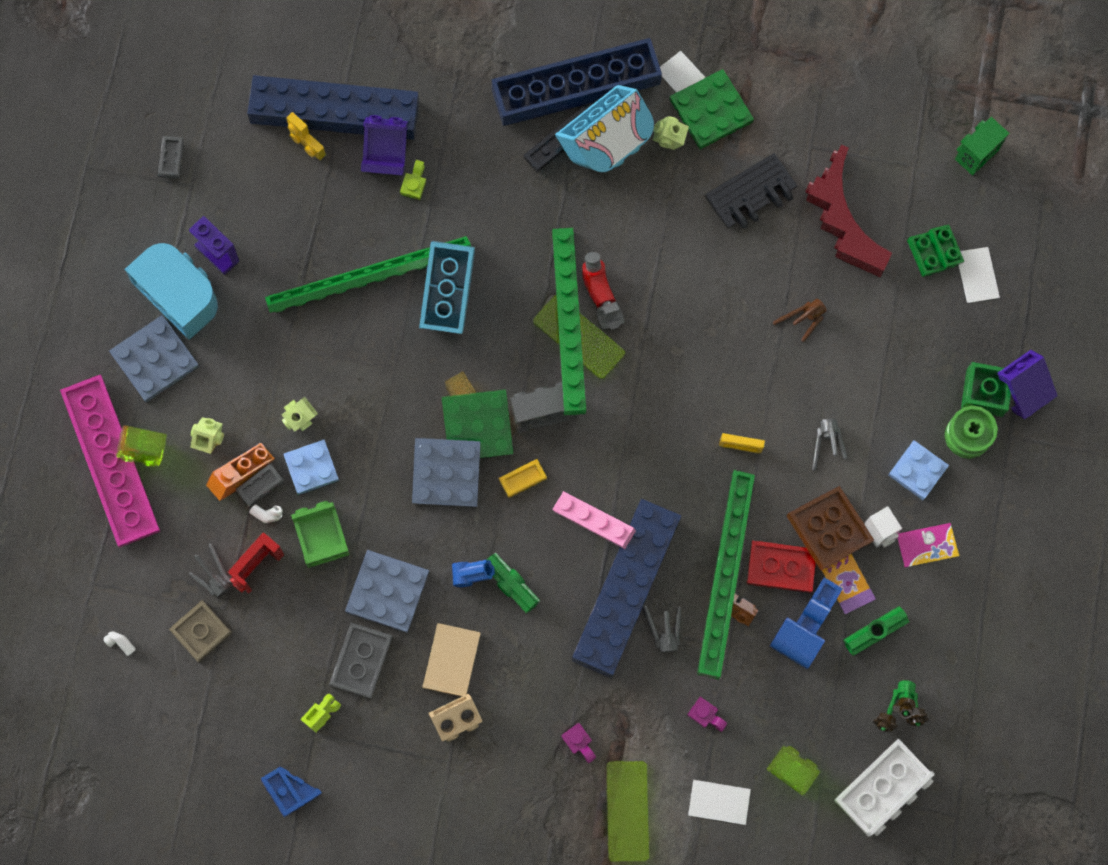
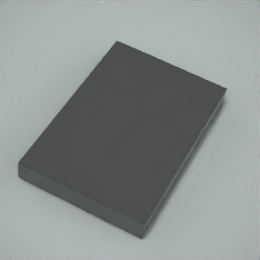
M351 622L329 686L372 699L393 636Z

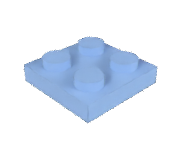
M325 440L284 453L298 495L339 481Z
M913 441L888 476L924 500L949 465L919 443Z

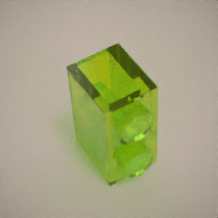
M124 425L119 435L116 457L122 458V460L127 462L138 461L143 462L147 466H159L164 457L167 434Z
M783 745L766 770L803 796L820 771L816 769L818 766L809 759L804 760L799 757V752L789 745L788 747Z

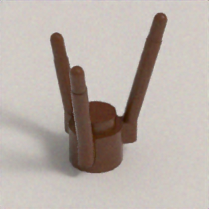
M815 299L811 303L807 302L802 307L773 321V325L804 311V314L793 322V325H797L805 318L815 319L801 339L804 342L818 323L824 319L822 315L827 309L821 300Z

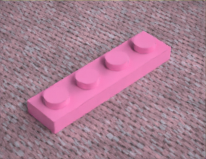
M564 491L552 509L560 516L623 549L626 548L636 532L633 527Z

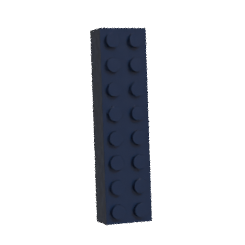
M647 38L492 79V92L502 125L507 126L597 102L617 85L637 89V91L661 85L662 72L651 39Z
M253 75L247 114L251 124L288 127L286 117L293 112L308 126V129L364 135L365 118L370 115H378L382 119L399 117L403 121H408L407 139L414 140L419 96L416 91Z
M644 499L640 500L629 525L636 532L625 549L619 548L573 654L572 662L612 679L678 526L681 515Z

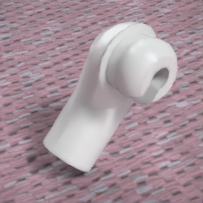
M255 504L249 513L263 523H271L281 519L283 510L277 505L269 510H263Z
M112 631L104 637V642L109 647L117 643L127 656L136 650L124 635Z

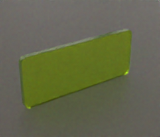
M555 295L534 317L533 323L560 345L557 298ZM579 313L583 365L599 379H603L624 357L625 350Z
M614 761L607 763L608 858L612 862L647 861L649 859L647 764L644 761Z

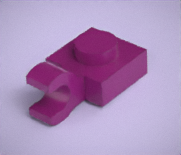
M699 697L687 714L688 717L704 728L711 724L722 732L727 726L726 721L715 715L718 709L702 697Z
M580 723L561 735V738L574 755L580 751L588 764L596 759L595 754L587 746L592 740Z

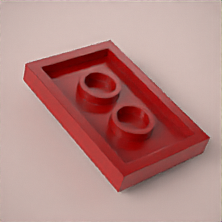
M752 540L747 585L812 593L816 562L805 547Z

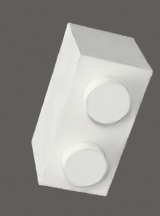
M888 506L870 516L864 524L874 539L873 544L876 548L881 545L885 548L895 542V539L899 537L898 533L902 529Z

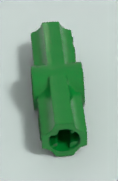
M497 553L491 555L487 560H490L494 566L495 574L492 577L497 582V586L507 597H511L527 614L540 602L539 598L526 586V582L516 570L511 569Z
M898 606L845 638L843 641L847 650L853 656L857 655L908 624V616ZM873 626L879 627L881 636H875L871 628Z

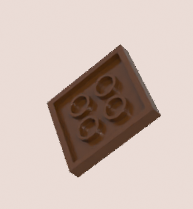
M840 486L786 515L821 571L874 541Z

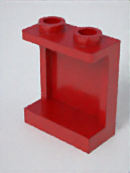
M263 532L228 571L231 577L229 581L241 593L245 590L250 594L252 590L245 579L268 554L279 561L284 556L281 547Z

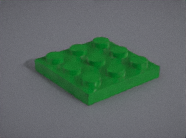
M723 69L684 88L669 98L683 123L689 126L688 131L699 149L726 137L754 121V118Z
M506 389L442 397L447 440L481 441L480 458L513 454Z

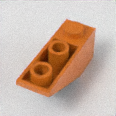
M260 443L213 471L206 486L221 501L236 492L239 486L264 469L275 458Z

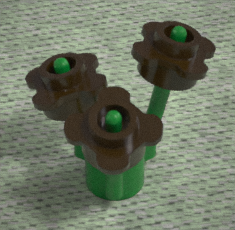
M903 680L898 683V689L893 690V697L887 713H880L877 720H873L878 729L890 732L893 731V728L898 727L895 723L896 718L891 715L893 711L898 712L900 718L906 719L907 723L912 726L924 725V722L929 721L925 710L918 708V693L915 692L916 684L914 682Z

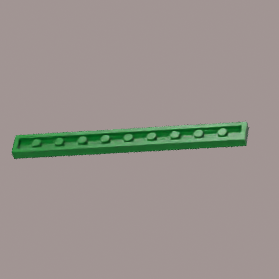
M573 228L552 229L564 415L586 414Z
M467 236L445 242L471 247ZM430 247L267 296L265 299L269 312H282L288 307L302 306L308 301L314 299L321 300L334 293L341 294L347 289L354 287L361 288L370 282H380L390 276L404 275L407 271L413 269H424L428 265Z
M736 470L732 473L697 672V675L717 680L720 679L755 477L753 474Z

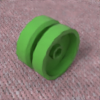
M968 406L962 408L953 416L946 427L945 440L947 446L954 454L961 458L972 459L981 456L997 437L998 427L996 420L989 411L982 407Z

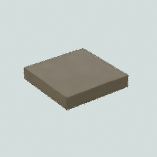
M203 600L169 629L198 663L232 634Z

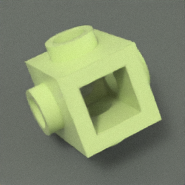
M666 117L655 124L653 140L658 142L661 147L674 150L684 145L689 126L678 122L679 120L675 117Z
M304 397L296 403L293 400L284 407L286 412L282 414L284 417L282 421L289 430L293 429L295 432L300 428L304 431L313 424L310 420L318 413Z
M202 417L199 423L194 424L192 427L190 447L211 454L215 447L222 443L224 433L221 432L223 424L213 419Z

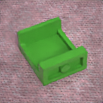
M320 502L315 508L309 510L308 508H301L295 511L296 514L291 515L308 568L350 555L333 502Z

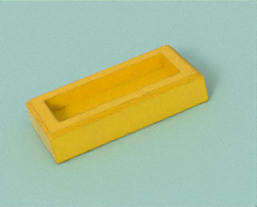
M722 433L719 446L762 453L765 440Z
M538 459L500 477L499 481L508 498L546 480L547 476Z

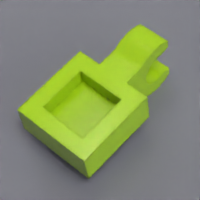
M416 160L413 173H406L400 195L418 200L421 199L426 184V178L421 177L425 168L424 162Z
M327 694L320 705L315 703L300 720L316 733L331 717L328 713L336 712L341 707V704L336 700L331 704L335 698Z

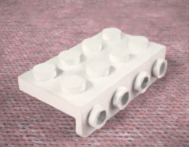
M897 739L834 801L868 837L873 834L878 836L886 828L884 823L889 818L893 821L902 813L900 808L905 803L910 805L918 797L915 793L920 788L925 790L933 783L931 778L935 774L933 771H929Z

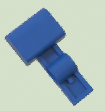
M824 577L797 623L787 617L769 647L803 668L808 669L825 642L816 633L843 588Z

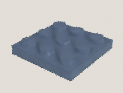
M163 315L109 350L146 403L199 367Z
M415 438L412 503L477 507L481 441Z
M367 550L345 612L408 633L429 570Z

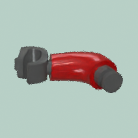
M590 252L586 254L585 263L582 266V278L590 297L598 308L596 315L602 329L610 328L612 330L618 328L619 325L625 323L620 306L609 287L605 273V264L601 261L598 253Z

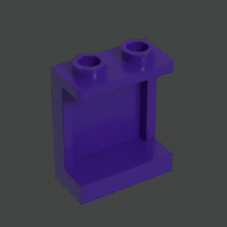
M370 115L365 118L362 172L403 175L405 170L408 121H403L399 117L382 119L378 115Z
M205 216L189 229V232L198 240L194 244L195 248L223 275L239 262L234 244Z
M1029 350L997 373L999 379L1009 387L1015 406L1011 408L1012 412L1024 420L1058 396L1044 357L1033 350Z

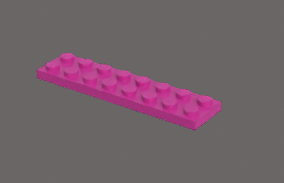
M101 374L61 389L63 400L118 547H123L161 532Z

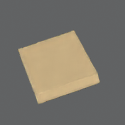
M437 623L423 689L460 697L467 695L481 633Z

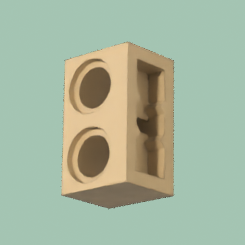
M469 694L429 713L442 741L454 740L459 736V733L465 730L472 731L479 726V723L483 722ZM465 710L472 711L468 719L461 718V714ZM444 720H451L452 724L449 728H441Z

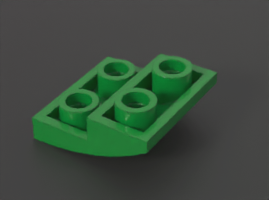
M949 224L932 228L927 233L911 236L907 239L922 277L945 271L965 262Z

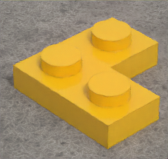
M292 112L286 117L291 139L297 144L301 143L308 155L311 157L315 156L321 160L326 155L324 147L309 134L308 126Z

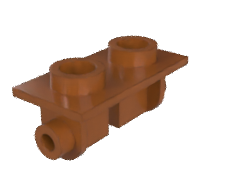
M735 594L731 616L749 627L758 609L755 608L756 605L743 598L740 603L735 602L738 598V595Z

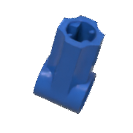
M490 560L473 563H453V586L469 587L474 582L490 580L495 574L494 566Z

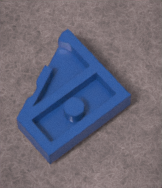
M278 767L261 778V782L284 818L322 794L319 789L313 788L305 783L304 780L293 776L282 767Z

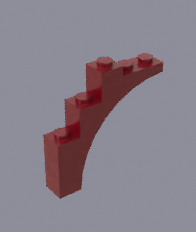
M841 144L839 150H834L829 160L833 162L831 167L825 168L822 177L817 176L814 182H809L805 191L808 194L806 201L824 209L820 221L823 222L820 229L839 237L834 247L837 250L835 257L881 277L892 253L876 244L862 231L847 207L843 193L842 173L844 160L849 148Z

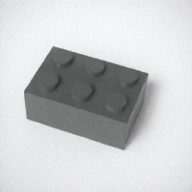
M562 382L557 383L556 387L548 389L547 387H540L535 389V392L528 394L520 392L511 398V413L517 433L579 418V415H564Z

